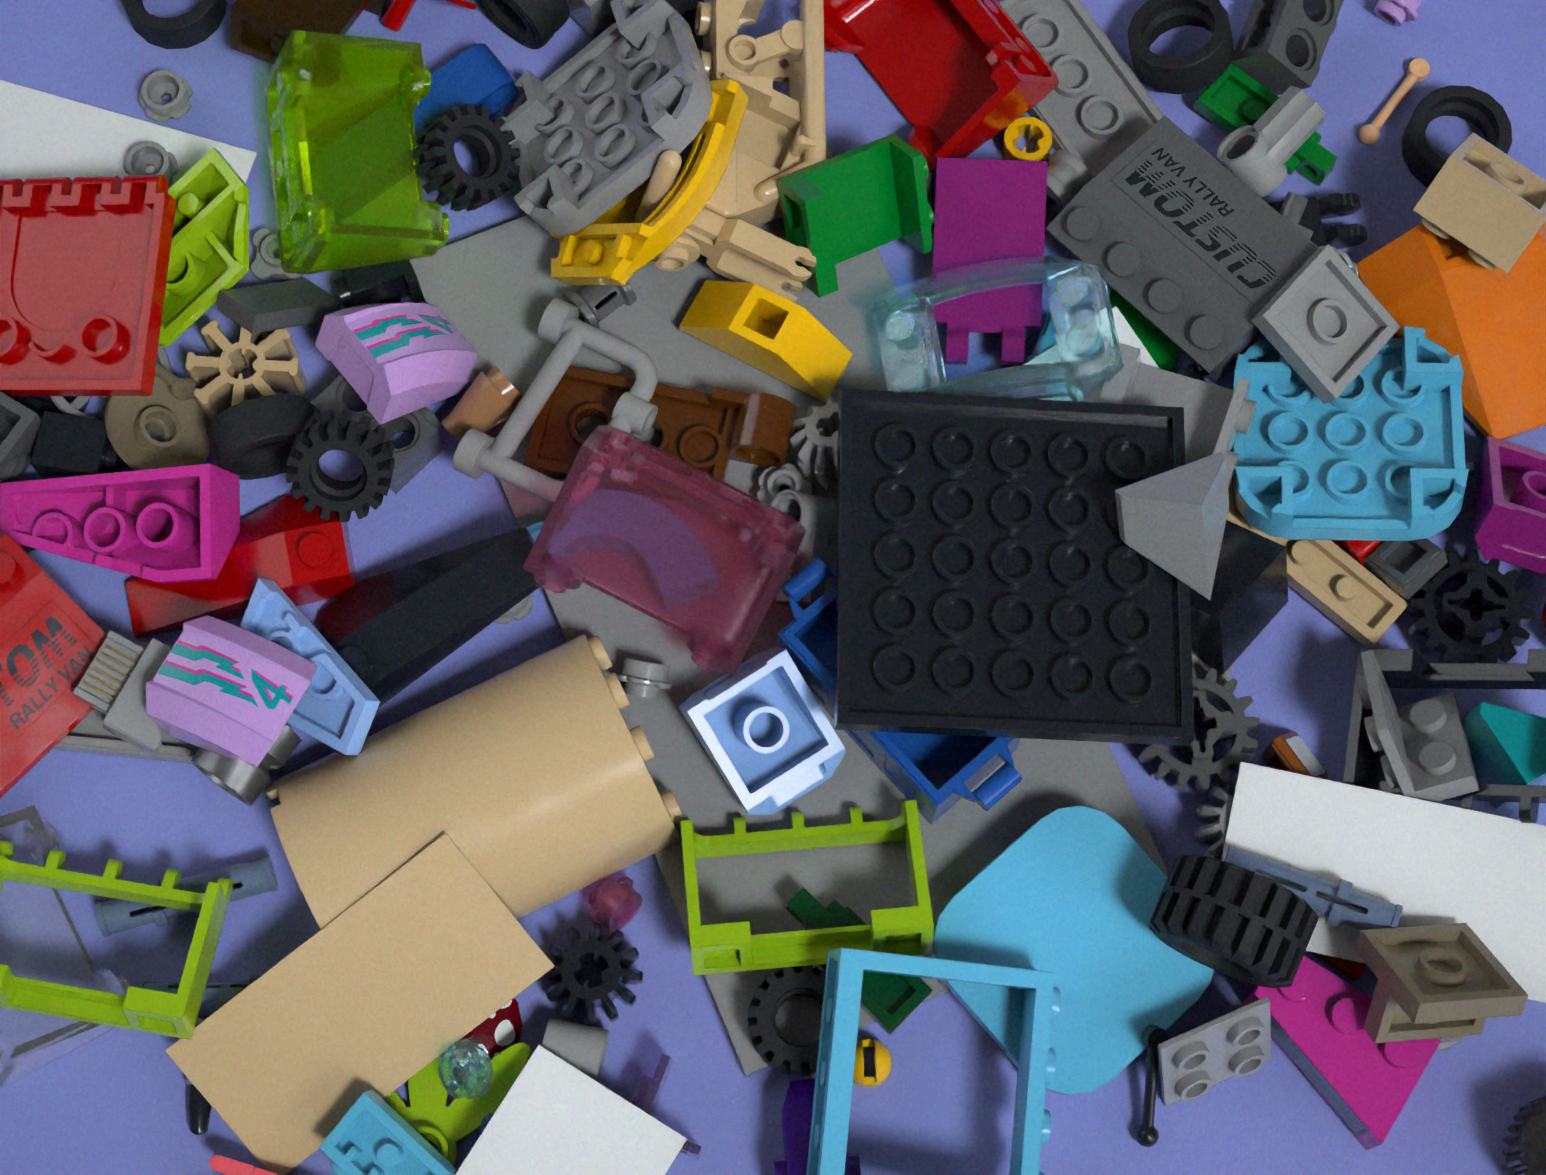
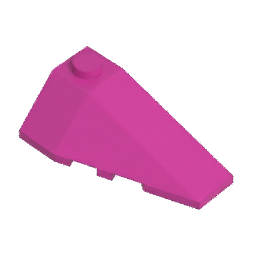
M212 464L0 483V538L7 533L18 544L162 584L217 579L240 532L239 475Z

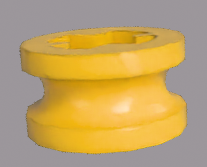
M1025 116L1008 125L1004 134L1002 144L1004 160L1047 161L1052 145L1050 128L1043 121L1035 117ZM1020 136H1028V142L1032 138L1036 139L1035 152L1026 153V147H1023L1022 151L1016 148L1018 138Z

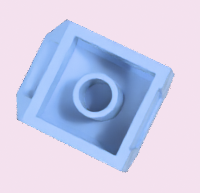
M778 646L750 657L730 672L693 693L679 706L680 711L748 815H774L830 779L846 754L842 742L788 651Z

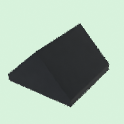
M1226 520L1211 599L1208 600L1190 588L1191 644L1211 668L1217 669V675L1224 674L1288 602L1286 546Z

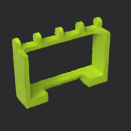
M917 800L901 803L900 816L883 821L863 822L861 806L849 807V824L805 827L803 811L791 812L792 829L746 833L745 817H734V834L703 836L695 833L692 820L680 821L693 976L827 964L828 950L837 948L909 956L932 954L934 923ZM905 840L914 906L871 910L870 924L757 935H751L749 921L701 925L696 859Z
M0 840V895L5 880L200 913L177 994L128 986L126 995L16 977L13 975L9 965L0 964V1007L191 1040L230 902L233 880L220 877L217 883L208 882L206 893L179 890L181 871L167 869L161 886L121 880L123 861L115 859L108 860L103 877L63 870L66 853L56 849H51L45 867L25 864L12 860L14 853L13 842Z

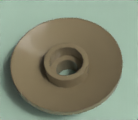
M154 376L152 396L110 397L105 411V427L108 438L120 458L135 471L200 465L205 463L210 454L212 446L207 432L210 420L203 412L195 396L190 400H178L173 396L171 386L159 377ZM147 430L152 432L156 436L157 440L153 439L148 434Z

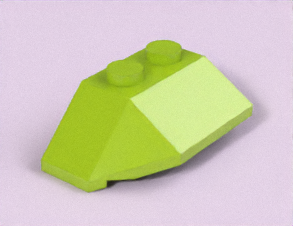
M214 147L168 189V195L176 199L177 202L158 346L168 347L218 301L220 291L231 289L249 272V187Z

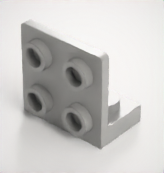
M1373 650L1361 652L1365 674L1355 676L1356 684L1365 710L1372 708L1373 711L1372 716L1364 718V724L1373 751L1384 750L1386 753L1380 756L1389 788L1392 790L1400 787L1404 796L1431 802H1439L1478 791L1479 786L1467 736L1454 692L1396 707Z

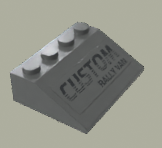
M1165 115L1084 185L1046 228L1056 242L1200 369L1204 370L1215 382L1237 360L1238 353L1242 354L1261 334V331L1251 320L1304 265L1309 257L1319 249L1316 244Z

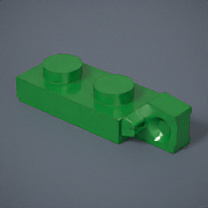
M1230 62L1228 69L1214 83L1206 86L1198 95L1193 109L1230 134L1240 127L1253 126L1278 100L1279 96ZM1315 131L1284 164L1287 167V174L1292 175L1296 170L1297 173L1320 186L1333 171L1337 156L1318 144L1322 137Z

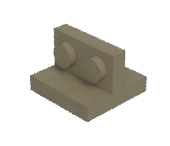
M1467 923L1360 931L1355 950L1378 978L1364 1025V1030L1374 1043L1479 1035L1482 1032L1486 1018L1522 1015L1528 994Z

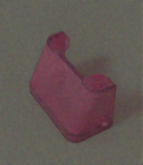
M600 425L582 444L522 569L534 574V580L552 592L565 593L566 589H578L585 583L688 635L685 640L686 646L692 652V661L698 666L713 673L725 671L734 676L797 555L806 530L793 517L625 431L607 425Z

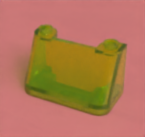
M298 30L291 31L268 75L264 97L279 256L284 272L315 274L431 257L437 253L441 246L446 244L449 236L448 215L445 212H441L437 201L423 200L421 176L417 177L414 170L415 167L419 166V160L413 159V149L417 147L413 112L421 98H427L431 86L430 69L428 66L423 65L421 43Z

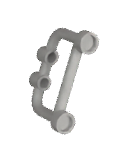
M558 297L554 298L545 309L538 327V337L555 345L553 351L496 440L474 428L468 430L455 451L452 463L453 469L473 479H478L485 471L543 500L558 504L576 502L588 496L596 488L603 476L617 481L624 473L630 459V450L622 447L628 435L632 431L644 437L651 429L657 415L658 406L649 402L658 383L655 364L650 356L639 347L579 320L577 306ZM584 346L633 370L635 382L630 391L624 392L619 398L613 410L612 419L602 436H597L589 446L584 464L578 474L569 480L559 481L511 459L577 353Z

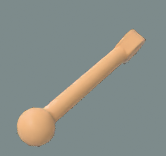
M1416 58L1410 62L1407 68L1408 76L1372 123L1365 124L1360 128L1359 139L1362 143L1372 145L1379 140L1380 128L1416 82L1426 79L1430 71V65L1426 60Z

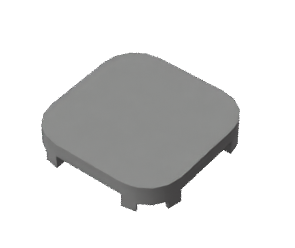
M612 0L610 5L616 20L615 23L543 82L528 69L514 83L522 93L512 107L510 114L507 117H501L505 123L500 128L503 134L512 130L516 139L508 144L511 145V149L519 148L520 158L515 160V164L520 166L519 179L522 190L513 198L519 208L549 233L559 236L572 234L593 223L652 176L657 162L664 151L675 150L680 154L696 138L705 124L713 102L712 87L689 24L666 0Z

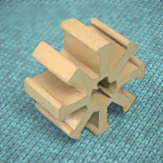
M212 320L201 329V333L212 354L219 355L220 357L196 356L194 352L187 353L185 367L197 387L193 393L203 412L211 421L222 411L240 402L260 396L275 395L276 393L273 390L297 391L301 396L306 393L307 379L298 361L299 354L290 333L285 328L275 330L267 337L265 332L252 334L241 327L239 342L231 344L224 336L218 322ZM249 369L253 375L244 379L241 372Z

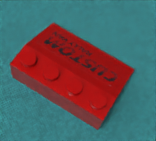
M7 533L0 538V798L95 709L74 698L73 691L80 683L108 635L56 579Z

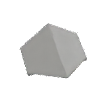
M1221 452L1115 490L1120 539L1126 545L1190 586V588L1208 600L1211 599L1229 510L1226 457Z

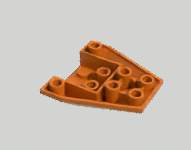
M1546 222L1508 273L1499 267L1497 270H1491L1480 265L1469 255V247L1452 236L1449 239L1442 238L1428 230L1423 223L1419 224L1356 263L1359 272L1358 278L1401 326L1393 337L1402 338L1404 326L1426 329L1425 338L1444 347L1452 357L1459 354L1464 371L1461 384L1463 413L1484 436L1506 440L1546 426Z

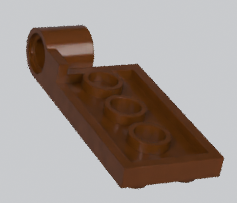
M569 366L535 419L524 465L559 480H569L575 477L582 468L588 448L593 440H587L578 435L576 428L579 422L586 417L597 416L609 424L616 403L624 392L630 391L635 379ZM657 383L653 397L649 402L658 406L657 415L651 428L657 429L662 434L663 441L661 445L652 451H641L631 443V438L634 434L631 431L622 447L631 452L624 473L617 481L603 476L596 487L718 512L729 460L766 467L781 466L785 463L797 410L796 406L782 397L767 393L754 392L747 394L713 387L712 394Z

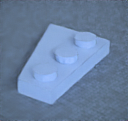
M258 578L240 628L274 642L318 666L311 683L287 723L344 755L357 756L361 752L380 704L379 699L274 580Z

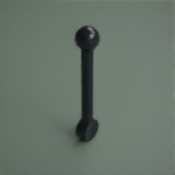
M1154 1024L1147 1026L1141 1036L1143 1044L1148 1047L1142 1125L1137 1128L1135 1137L1137 1142L1144 1147L1154 1146L1159 1138L1158 1130L1154 1126L1159 1066L1158 1044L1168 1040L1167 1032Z

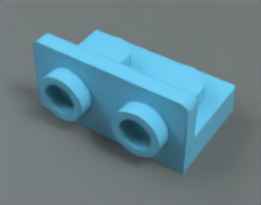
M373 1090L365 1091L361 1094L319 1146V1149L332 1160L329 1165L335 1175H455L458 1171Z

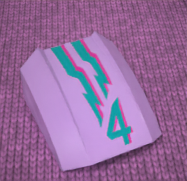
M426 303L365 304L327 314L323 319L315 346L327 361L330 360L366 403L367 410L380 425L468 390L475 378L478 353L439 307Z
M206 615L183 623V632L153 680L146 682V715L171 737L247 765L258 767L311 683L318 666L274 642L228 622Z

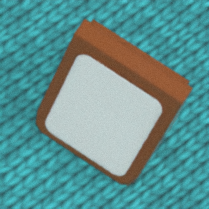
M1296 732L1278 736L1262 753L1263 759L1270 768L1322 779L1328 778L1325 769Z

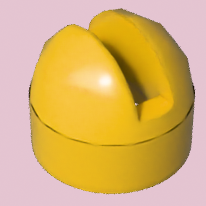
M875 1039L857 1041L853 1077L855 1085L862 1088H874L884 1083L889 1077L893 1061L889 1049L882 1042ZM863 1048H874L875 1077H864Z

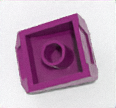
M1485 436L1474 501V538L1486 561L1497 559L1546 575V454L1490 436Z

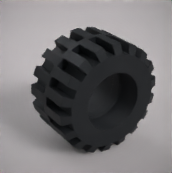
M1201 855L1178 856L1173 864L1148 924L1149 928L1163 943L1204 966L1254 985L1267 988H1288L1292 985L1319 916L1300 896L1262 875L1216 858Z

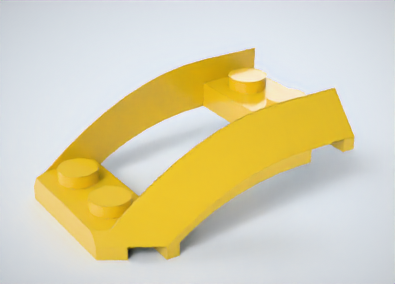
M732 79L710 81L713 102L708 118L696 138L690 143L693 144L691 152L673 187L658 207L642 223L633 222L650 178L580 231L563 236L551 233V236L559 239L560 247L558 257L551 258L552 278L571 285L624 286L637 270L667 249L690 226L716 190L732 154L749 101V97L739 83Z

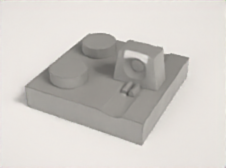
M1329 244L1317 249L1251 320L1324 404L1336 400L1401 327Z

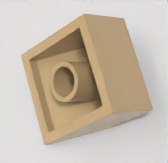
M1472 132L1447 159L1413 211L1423 217L1421 222L1432 233L1446 239L1452 236L1469 247V255L1480 265L1491 270H1497L1499 267L1508 273L1546 222V180Z

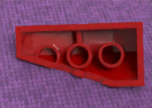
M288 495L272 502L240 520L239 535L217 579L162 584L134 577L125 582L133 636L137 639L183 629L184 622L206 615L222 621L244 617L258 578L274 580L296 606L341 597L358 584L347 522H339V512L331 511L329 521L319 518L322 508L317 505L309 513L302 508L304 495L296 500L293 495Z

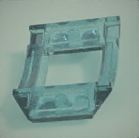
M1053 255L986 261L953 268L877 294L865 305L874 315L887 391L1086 402V398L1103 380L1109 383L1124 367L1104 271L1100 264ZM1045 283L1061 362L1014 366L947 381L933 306L987 290Z

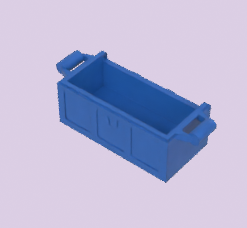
M815 557L780 587L789 600V607L794 620L777 634V646L788 651L815 699L834 719L836 584L805 610L797 604L829 575L836 581V568L825 565L822 560ZM844 730L908 800H917L918 811L931 825L961 798L976 802L982 809L988 811L1022 781L1020 773L1014 768L1011 755L1017 749L1021 738ZM1003 761L1005 762L1003 766H1001L995 773H993L977 789H975L973 792L970 791L988 774H990L997 766H999Z

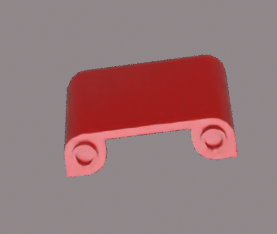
M823 0L824 46L834 53L842 50L846 53L857 54L914 128L908 133L907 137L909 144L921 151L930 172L936 173L937 157L966 158L1041 102L1059 84L1058 77L1051 66L997 0Z

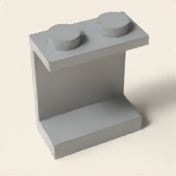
M1119 342L1097 402L1184 407L1186 464L1221 452L1226 457L1228 487L1232 483L1235 466L1238 465L1240 456L1238 453L1231 452L1237 433L1248 434L1257 406L1256 401L1249 400L1250 380L1239 377L1235 390L1142 364L1140 348Z

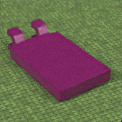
M937 157L930 325L946 326L945 365H967L969 332L1001 334L1000 367H1021L1022 363H1024V329L1041 328L1048 161Z

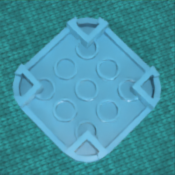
M1404 326L1402 338H1390L1336 400L1324 404L1267 338L1250 346L1244 354L1238 353L1234 370L1233 390H1235L1239 377L1250 380L1249 400L1256 401L1257 406L1248 434L1238 432L1233 445V452L1240 454L1233 477V492L1237 509L1248 523L1269 536L1291 540L1412 541L1430 538L1448 528L1461 511L1469 469H1466L1461 388L1464 371L1459 354L1452 357L1444 347L1425 338L1426 329Z
M1082 805L1058 808L1032 823L1027 830L958 892L946 900L933 916V950L930 958L1055 972L1054 987H1058L1060 990L1061 1005L1057 1021L1051 1023L1049 1048H1053L1055 1051L1056 1068L1052 1083L1050 1085L1046 1084V1091L1061 1095L1093 1092L1114 1079L1147 1048L1141 1038L1144 1029L1152 1024L1158 1025L1164 1030L1171 1026L1201 997L1211 983L1214 972L1213 969L1182 955L1163 943L1149 928L1148 923L1168 877L1122 825L1105 812ZM938 979L941 985L945 984L1018 1067L1024 989Z

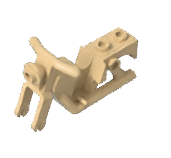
M707 0L706 2H699L695 18L696 35L703 36V51H699L709 81L732 79L740 84L749 97V101L726 170L713 195L690 226L651 262H654L655 266L661 270L680 271L686 269L689 263L696 261L701 254L708 258L706 263L715 273L735 282L756 283L796 303L798 298L790 292L784 291L781 287L786 286L789 290L801 292L803 287L800 281L809 279L812 273L803 266L796 265L795 261H800L806 266L815 267L817 264L816 257L811 254L808 248L796 246L756 226L783 217L777 179L826 160L823 0H801L799 4L800 21L790 20L784 24L782 29L754 39L748 35L737 36V31L743 26L756 23L765 0ZM773 81L787 83V95L773 89ZM666 150L661 154L635 215L634 223H642L671 190L682 163L680 154L675 150Z

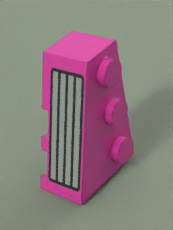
M1303 956L1290 987L1267 988L1253 984L1242 1004L1246 1006L1268 996L1270 1000L1272 1040L1288 1059L1293 1061L1316 1087V1092L1328 1106H1332L1355 1133V1138L1366 1150L1381 1145L1441 1041L1437 1038L1374 1043L1364 1030L1372 998L1306 956Z

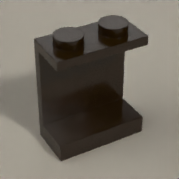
M236 0L231 6V49L330 86L339 74L340 40L363 10L382 17L386 11L387 0Z

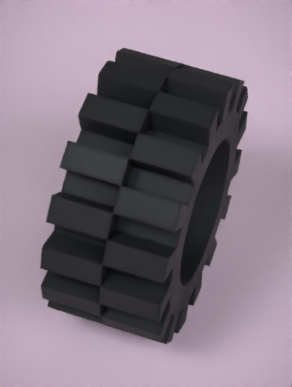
M465 104L461 107L458 105L426 123L423 126L425 129L416 136L415 141L421 145L413 149V159H420L423 162L414 168L416 176L420 177L426 174L429 182L422 186L427 194L437 190L439 194L435 202L441 206L451 202L450 210L459 212L466 208L468 212L480 208L511 190L515 184L511 179L519 175L520 166L511 163L520 158L519 148L510 149L508 144L516 138L512 130L505 134L500 130L505 121L499 115L489 120L491 109L485 106L475 110V104ZM456 139L466 142L475 152L479 163V175L477 177L469 175L459 165L454 152V142Z
M343 409L340 419H335L333 410H328L322 413L320 422H318L315 416L307 420L304 430L300 428L295 436L286 464L288 465L286 480L287 483L293 482L290 492L296 500L304 495L302 508L311 513L317 505L322 508L319 518L328 521L331 511L339 512V522H349L352 511H355L358 519L368 516L370 506L376 510L382 504L384 495L387 496L393 475L395 458H392L394 447L391 440L384 442L386 431L381 425H378L373 431L369 429L372 418L362 414L359 423L351 421L353 410ZM327 451H346L360 460L363 472L355 480H336L327 476L321 470L319 459Z

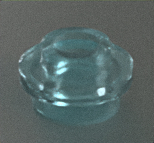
M462 1039L452 1043L448 1051L440 1056L438 1062L440 1080L445 1090L452 1097L457 1099L465 1097L466 1099L474 1100L488 1092L493 1074L492 1063L486 1051L472 1040Z

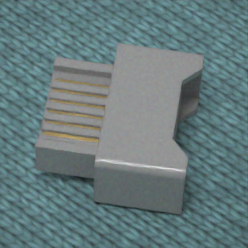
M110 630L80 683L73 691V696L106 714L102 723L104 730L155 757L162 747V737L159 726L146 715V682L153 680L172 647L152 638L147 648L144 649Z

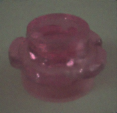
M621 877L617 882L613 878H607L600 882L592 891L588 900L591 906L589 913L590 921L604 925L611 932L626 926L637 914L642 904V896L632 888L633 880L629 877Z

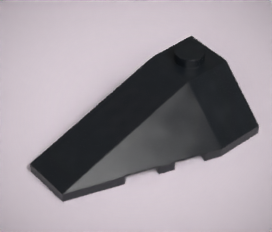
M520 527L360 581L320 612V634L379 699V706H382L554 577L555 574L527 529Z

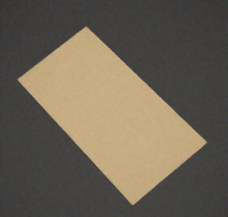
M445 833L194 1028L191 1040L180 1038L166 1049L165 1052L267 1171L286 1175L319 1149V1146L363 1092L373 1090L384 1099L551 970L554 964Z

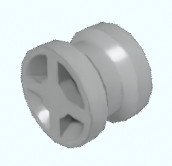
M1057 150L1049 157L1046 213L1054 218L1082 187L1093 178L1084 163L1067 150Z

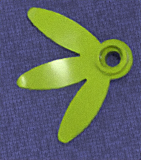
M519 1042L499 1053L472 1076L448 1107L447 1100L450 1085L449 1049L408 1079L410 1107L405 1105L395 1090L383 1100L427 1142L436 1145L439 1153L455 1167L458 1157L456 1142L480 1128L483 1118L488 1114L496 1112L532 1055L531 1048L525 1042Z

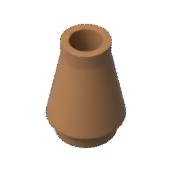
M495 366L486 375L482 371L451 413L441 423L456 441L460 443L463 436L471 428L485 433L508 420L523 396Z

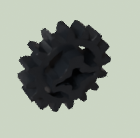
M1471 550L1464 558L1463 563H1461L1454 551L1449 552L1446 555L1448 563L1414 594L1418 598L1410 600L1409 605L1405 609V613L1418 617V620L1408 629L1409 635H1424L1427 641L1420 649L1421 654L1426 655L1436 650L1441 654L1439 663H1450L1452 660L1459 661V663H1497V658L1504 663L1509 662L1517 654L1514 645L1522 646L1530 636L1524 628L1520 627L1527 625L1535 616L1534 611L1521 608V604L1531 595L1530 589L1515 590L1512 583L1518 577L1519 572L1514 569L1503 575L1498 571L1500 560L1491 559L1486 565L1481 564L1478 551ZM1457 580V585L1453 588V592H1444L1441 596L1436 595L1437 590L1443 584ZM1463 604L1468 605V610L1460 607ZM1470 614L1478 616L1476 621L1470 619ZM1497 629H1503L1496 641L1482 645L1486 632L1494 633Z

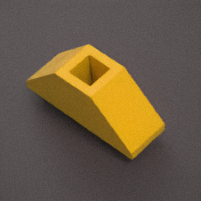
M706 280L679 325V330L824 403H827L828 397L833 393L853 355L804 307L756 283Z

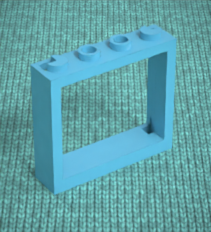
M848 948L828 950L806 1175H844L863 971L1024 989L1009 1175H1044L1042 1171H1039L1041 1146L1047 1145L1051 1131L1050 1112L1044 1109L1046 1084L1050 1085L1053 1081L1056 1068L1055 1051L1053 1048H1049L1051 1023H1055L1058 1019L1061 1005L1060 990L1058 987H1054L1055 972Z

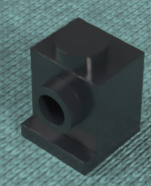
M397 233L335 257L342 277L333 280V283L344 309L365 304L399 303L402 298L411 296L413 303L424 301L418 278Z

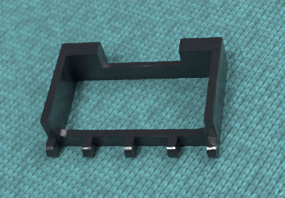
M1358 649L1355 676L1365 674L1361 652L1371 649ZM1372 649L1388 688L1546 690V649H1529L1527 664L1428 663L1414 649ZM1354 679L1343 783L1404 796L1400 787L1391 790L1387 781L1376 780L1379 751H1373L1364 724V718L1372 716L1373 711L1372 708L1365 710L1358 692L1356 679ZM1478 784V791L1446 799L1461 801V808L1479 812L1481 801L1518 802L1521 823H1536L1539 803H1546V786Z

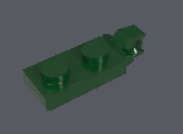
M804 887L785 907L805 930L867 925L848 906L846 908L842 907L836 900L825 909ZM819 964L826 970V964ZM863 971L860 1006L891 1035L933 990L920 977Z

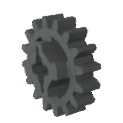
M1192 666L1194 719H1196L1198 728H1207L1208 731L1201 739L1200 744L1199 741H1196V738L1189 746L1147 744L1148 747L1141 753L1138 759L1141 763L1155 760L1159 764L1154 775V779L1157 781L1170 773L1176 776L1174 782L1175 790L1181 792L1188 780H1194L1200 794L1208 790L1210 778H1214L1223 788L1231 782L1228 768L1230 767L1232 770L1239 772L1240 763H1248L1246 758L1240 753H1254L1258 748L1259 742L1247 736V733L1257 729L1260 725V719L1245 717L1244 711L1250 706L1253 699L1251 696L1235 698L1232 693L1237 686V680L1232 678L1224 686L1217 684V669L1210 668L1204 679H1197L1196 672ZM1206 697L1220 704L1225 712H1220L1207 701ZM1227 739H1233L1229 752L1222 759L1213 763V745L1226 742ZM1165 748H1173L1185 758V763L1174 758Z

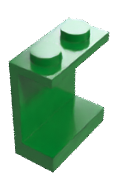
M893 133L777 179L787 241L796 246L808 248L811 254L816 257L817 264L815 267L803 265L800 261H795V263L812 273L809 279L800 282L817 297L821 298L839 290L835 264L898 238H904L923 254L933 251L931 228L934 226L935 218L932 208L928 203L925 180L929 177V169L926 159L920 150L913 148Z

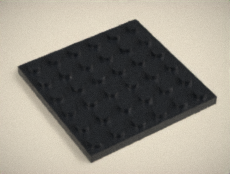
M841 388L838 397L834 730L1189 746L1195 739L1190 586L1169 574L1120 539L1115 490L1186 464L1184 407Z

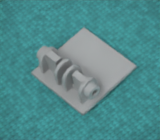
M1268 996L1158 1044V1078L1161 1079L1162 1101L1165 1106L1179 1100H1195L1206 1094L1212 1085L1234 1075L1236 1077L1251 1075L1258 1071L1266 1061L1271 1059V1015Z

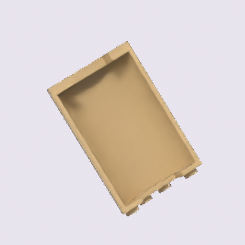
M582 634L367 736L361 752L357 756L344 755L339 751H335L267 785V795L270 800L278 797L281 803L270 809L278 836L298 885L320 929L329 924L445 833L516 919L522 918L682 841L675 825L685 820L671 789L660 793L651 777L645 762L654 758V753L641 726L638 725L630 730L620 709L629 706L630 703L616 673L607 677L603 673L604 670L613 665L598 635L587 639L586 635Z

